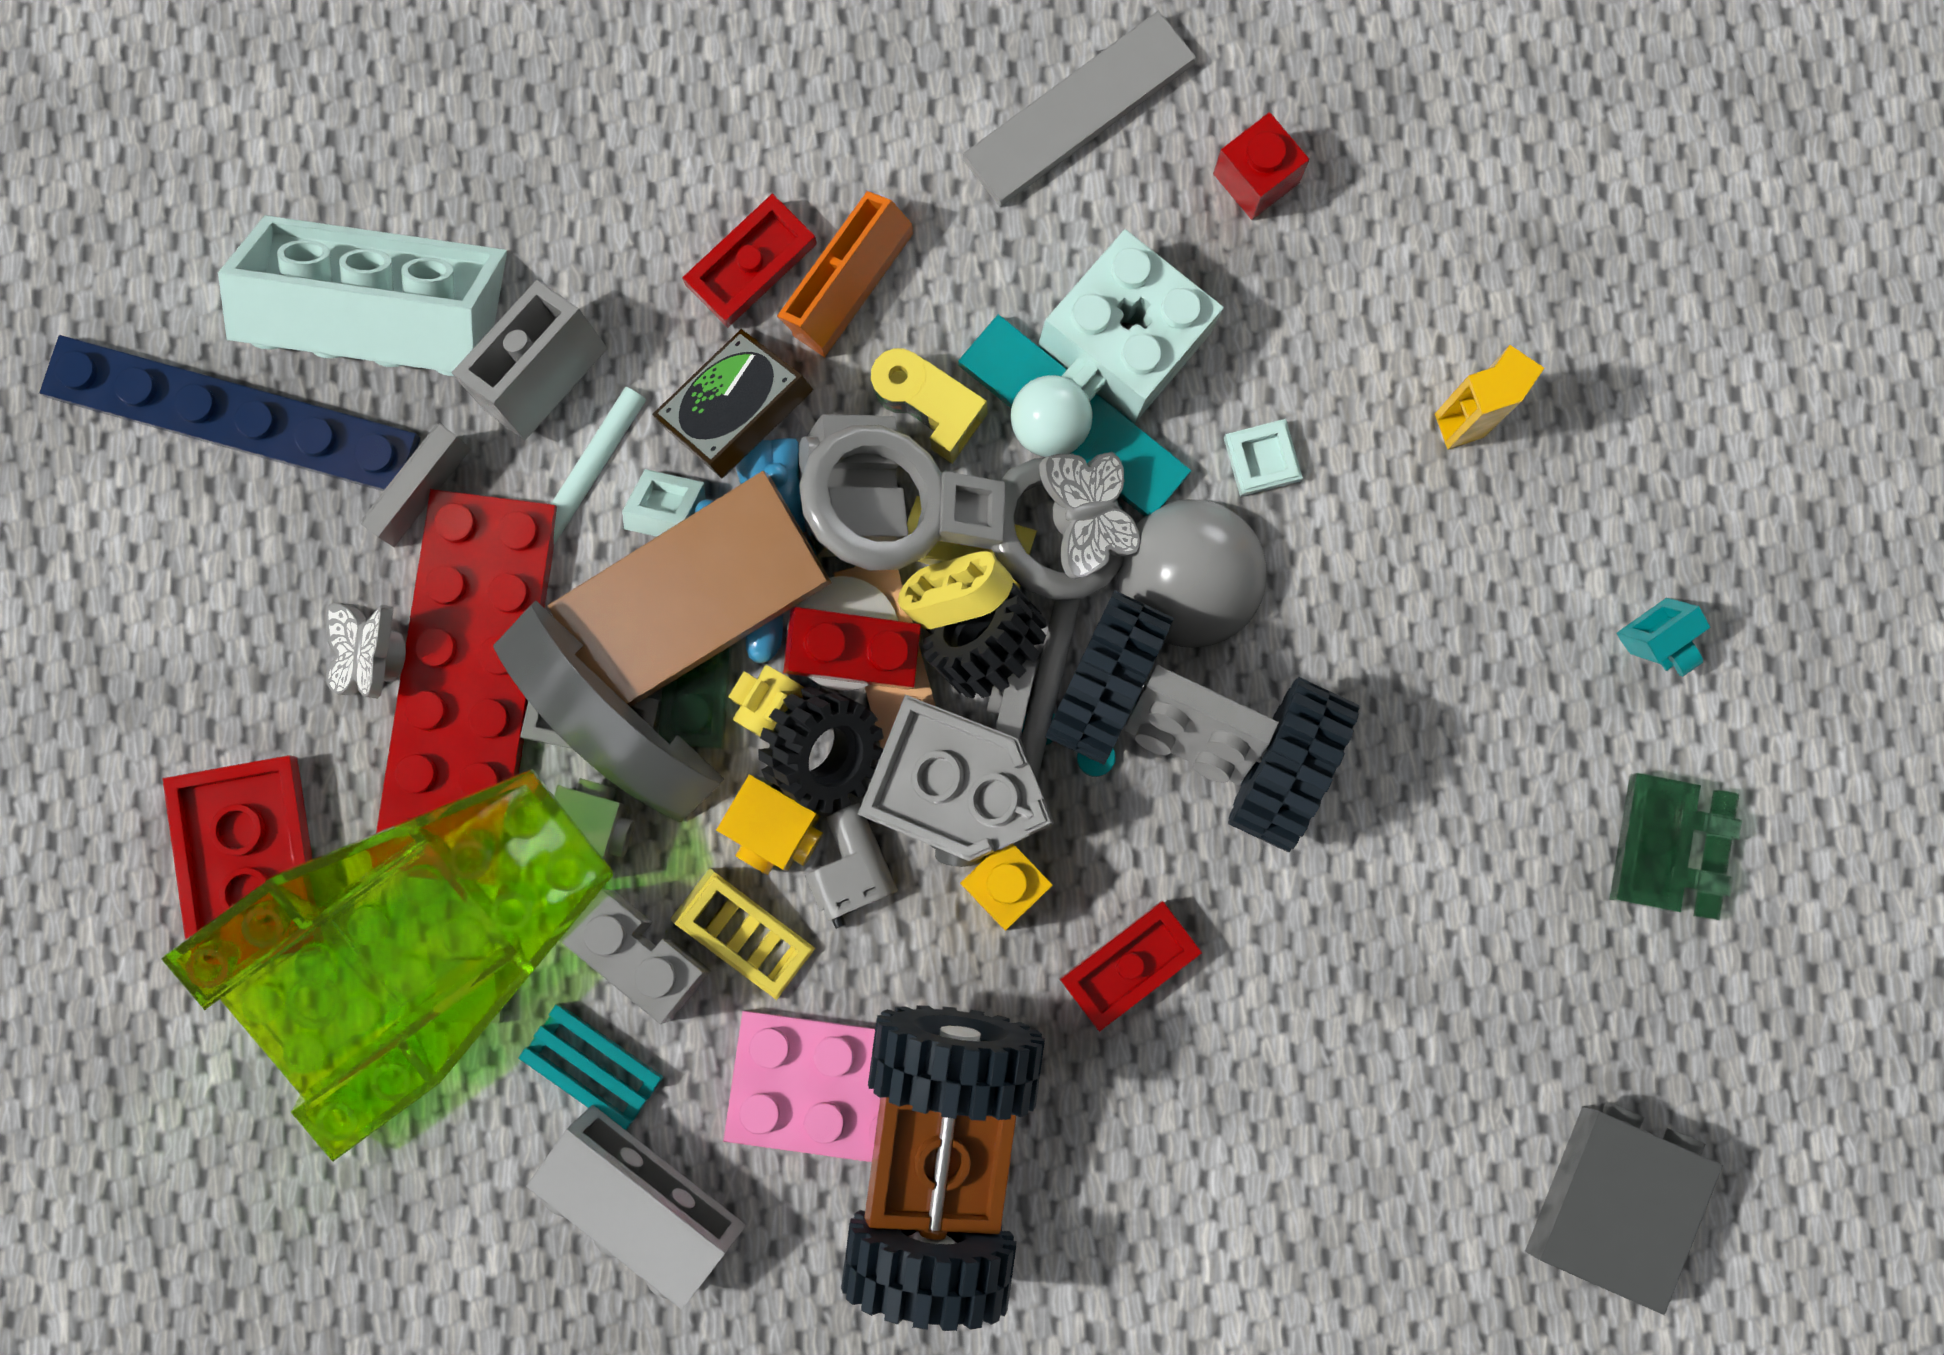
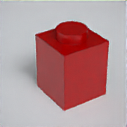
M1268 112L1220 150L1213 174L1249 218L1253 220L1300 183L1310 159L1271 112Z

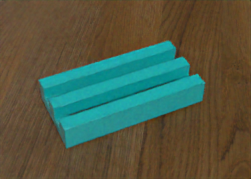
M560 1003L553 1007L549 1013V1018L544 1025L539 1027L530 1045L525 1047L518 1059L589 1108L592 1105L597 1107L626 1131L664 1078ZM560 1024L643 1081L644 1083L638 1092L556 1035L555 1032ZM544 1047H549L629 1105L624 1112L541 1055L540 1053Z

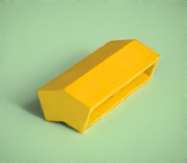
M1509 345L1488 369L1468 375L1435 412V417L1447 450L1487 436L1522 402L1544 370V367Z

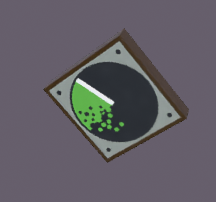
M740 329L652 415L672 436L722 479L814 389L803 375L743 329Z

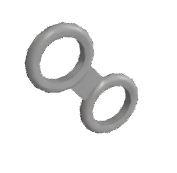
M852 425L825 437L807 457L799 485L803 515L817 540L840 560L870 571L899 570L926 557L938 541L991 549L997 560L1007 569L1012 578L1027 591L1052 600L1083 599L1105 588L1123 565L1124 556L1109 554V560L1102 568L1086 577L1072 579L1065 572H1058L1041 566L1026 553L1016 536L1013 515L1017 499L1023 492L1036 486H1044L1039 470V464L1044 458H1034L1008 470L1000 481L948 471L941 473L931 454L908 435L882 425ZM854 454H877L895 461L909 473L919 490L922 510L917 528L912 534L897 541L875 542L856 535L839 520L830 504L828 482L834 466L839 461Z

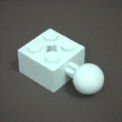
M1124 229L1045 319L1038 346L1067 370L1062 376L1047 375L1038 377L1027 383L1018 392L1011 408V425L1016 438L1027 450L1042 457L1073 452L1084 442L1091 429L1092 408L1090 400L1096 393L1135 424L1212 333L1224 307ZM1120 323H1129L1134 326L1127 330Z

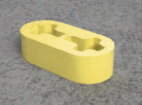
M987 551L975 552L932 564L918 570L903 585L899 593L898 603L900 608L916 624H921V628L934 629L993 612L1009 596L1013 586V578L992 553Z

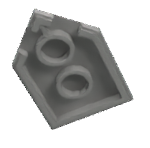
M905 694L858 815L970 862L976 861L1054 825L1020 739Z

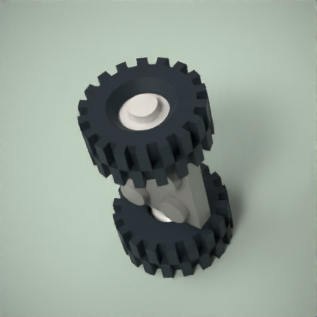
M1114 590L1045 737L1104 765L1123 729V731L1134 735L1136 742L1143 748L1156 754L1168 755L1172 753L1194 764L1193 767L1199 774L1210 780L1221 783L1231 781L1237 785L1242 781L1241 788L1232 805L1233 808L1228 818V824L1277 848L1290 852L1297 845L1300 836L1303 837L1308 829L1311 818L1316 815L1325 792H1328L1333 781L1332 777L1345 755V747L1350 742L1354 732L1353 727L1357 722L1360 706L1298 677L1286 692L1281 705L1279 704L1273 719L1159 665H1156L1147 682L1146 679L1174 618Z

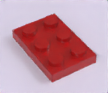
M287 755L162 778L189 969L206 968L325 946L298 757Z

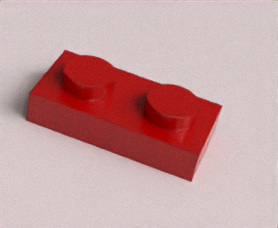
M772 193L689 270L682 279L685 286L729 328L817 245L816 237Z
M794 607L790 609L783 673L907 690L914 688L921 624Z
M1160 901L1060 977L1059 980L1100 1032L1197 958L1202 952L1166 904Z

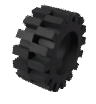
M1013 583L1012 590L1007 599L993 612L974 619L934 629H926L931 636L923 638L922 647L926 650L923 654L925 659L959 694L962 693L965 697L973 699L976 693L981 698L991 696L994 685L1000 692L1009 687L1008 677L1013 673L1020 678L1027 671L1022 666L1026 660L1035 662L1040 652L1034 645L1044 644L1046 634L1042 629L1047 627L1046 620L1037 607Z
M820 686L819 690L813 687L801 689L802 698L791 693L783 699L788 708L785 713L774 708L769 715V718L777 722L774 730L767 728L762 730L760 739L769 743L770 746L769 748L758 749L759 760L768 765L761 771L764 778L773 783L771 787L812 811H815L816 808L823 813L833 812V805L844 809L851 805L849 793L861 798L867 791L861 782L865 776L872 779L875 768L870 766L872 759L879 760L883 752V748L873 744L884 739L882 728L874 725L878 719L873 712L865 709L866 706L830 688ZM833 728L834 742L829 755L822 764L813 770H809V757L813 745L825 731Z

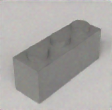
M594 1105L590 1106L566 1129L526 1185L528 1189L542 1199L544 1205L551 1212L568 1219L592 1238L600 1251L610 1257L617 1258L645 1280L646 1285L653 1293L662 1298L669 1299L681 1310L684 1309L746 1227V1224Z

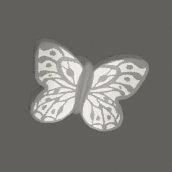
M1113 452L1103 453L1095 456L1088 463H1086L1084 458L1071 454H1055L1041 460L1039 464L1040 477L1048 494L1055 501L1053 520L1058 531L1063 535L1061 562L1065 574L1069 578H1082L1096 572L1106 565L1109 560V554L1126 556L1137 552L1140 546L1139 531L1129 514L1118 509L1116 501L1124 484V468L1118 456Z
M332 603L327 607L325 615L327 638L330 648L336 653L335 658L331 661L326 671V683L331 691L340 695H353L359 690L364 697L378 699L381 696L384 681L393 682L399 677L405 661L406 648L402 634L391 631L393 606L380 605L368 621L364 614L354 606Z

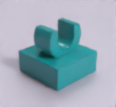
M1666 597L1616 634L1631 655L1661 664L1665 671L1674 666L1679 676L1684 677L1703 663L1702 655L1692 640L1711 627L1699 606Z

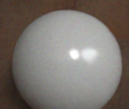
M1186 499L1164 504L1152 514L1144 516L1136 524L1140 536V546L1136 553L1124 556L1123 565L1117 572L1119 591L1174 618L1164 640L1165 643L1189 648L1211 646L1234 636L1250 622L1257 612L1265 593L1267 565L1258 537L1238 514L1217 503L1198 499Z

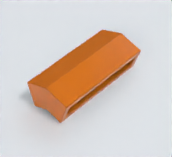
M866 191L777 315L792 331L796 339L824 358L912 237L913 227L910 220L892 200Z

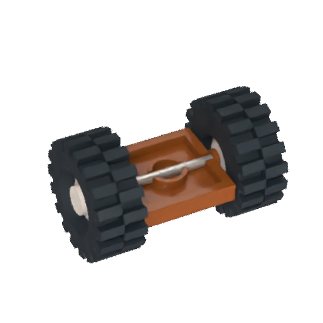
M916 1005V1009L902 1006L895 1007V1011L887 1009L882 1011L881 1015H877L868 1086L869 1089H874L873 1093L880 1098L866 1209L865 1211L859 1210L854 1214V1218L850 1219L841 1284L842 1293L847 1294L846 1300L852 1305L862 1304L861 1311L871 1316L878 1313L885 1314L884 1321L899 1324L902 1320L913 1322L912 1328L928 1330V1324L940 1325L942 1331H957L958 1325L961 1324L970 1330L982 1328L983 1321L992 1325L1000 1320V1315H1006L1017 1241H1014V1235L1010 1231H1002V1218L1016 1116H1026L1028 1111H1034L1036 1108L1045 1038H1042V1033L1038 1030H1030L1029 1025L1022 1022L1010 1023V1018L999 1015L990 1017L985 1016V1012L970 1010V1012L957 1011L955 1007L945 1006L942 1009H933L931 1006Z

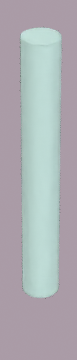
M628 387L623 389L553 499L551 505L557 506L554 545L646 402V399L636 391Z

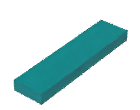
M999 314L996 315L958 360L959 367L1010 408H1012L1018 392L1027 383L1042 376H1062L1067 370ZM1096 393L1090 400L1092 425L1089 434L1084 442L1069 454L1078 455L1088 463L1097 455L1113 452L1120 458L1124 468V484L1119 497L1141 515H1150L1160 509L1190 475L1191 469Z

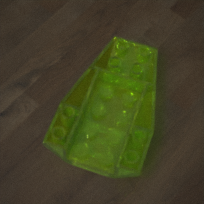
M531 769L273 875L173 948L161 959L204 1010L218 1000L223 1002L298 1091L300 1096L291 1113L332 1162H334L441 1083L611 879L614 872L536 772Z

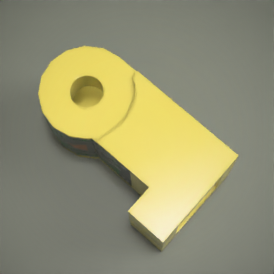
M893 348L883 352L875 360L871 368V382L878 402L886 410L894 413H908L934 431L930 436L932 450L953 464L987 416V400L927 360L903 348Z

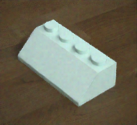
M264 215L218 272L226 338L230 341L251 343L260 349L286 348L313 352L322 358L348 357L374 361L384 367L404 365L432 369L443 375L454 376L451 372L494 327L507 250Z

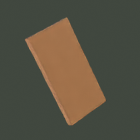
M761 471L547 606L553 617L584 645L575 655L627 705L632 707L832 584L772 478L765 471Z

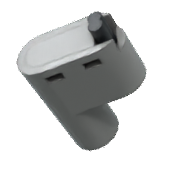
M861 803L854 804L826 817L842 859L805 875L819 911H825L828 921L833 922L835 929L846 925L843 915L898 892L868 819L858 815Z

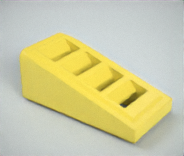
M711 868L708 869L671 917L672 922L776 1000L816 949ZM719 891L728 899L704 929L695 921ZM740 907L749 915L728 942L724 944L716 937ZM761 923L769 929V932L749 958L745 960L737 953ZM782 939L790 945V948L770 974L766 976L758 968L779 940Z

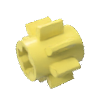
M768 665L764 666L757 679L743 671L728 696L733 702L740 705L732 720L760 737L763 728L774 730L777 722L769 718L774 708L785 713L788 708L783 699L791 693L802 698L801 689L804 687Z

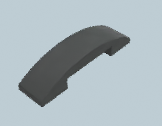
M535 601L493 645L508 674L540 716L592 767L635 799L681 823L722 783L724 778L679 735L670 743L663 739L575 655L584 645L543 606Z

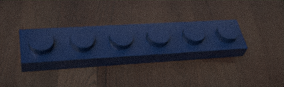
M62 335L58 336L39 394L49 399L384 491L416 451L421 439L416 433Z

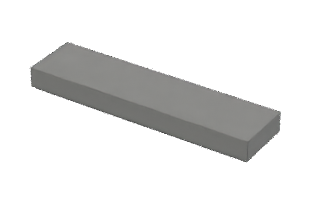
M1158 10L964 152L963 161L999 207H1002L1192 67L1196 56Z

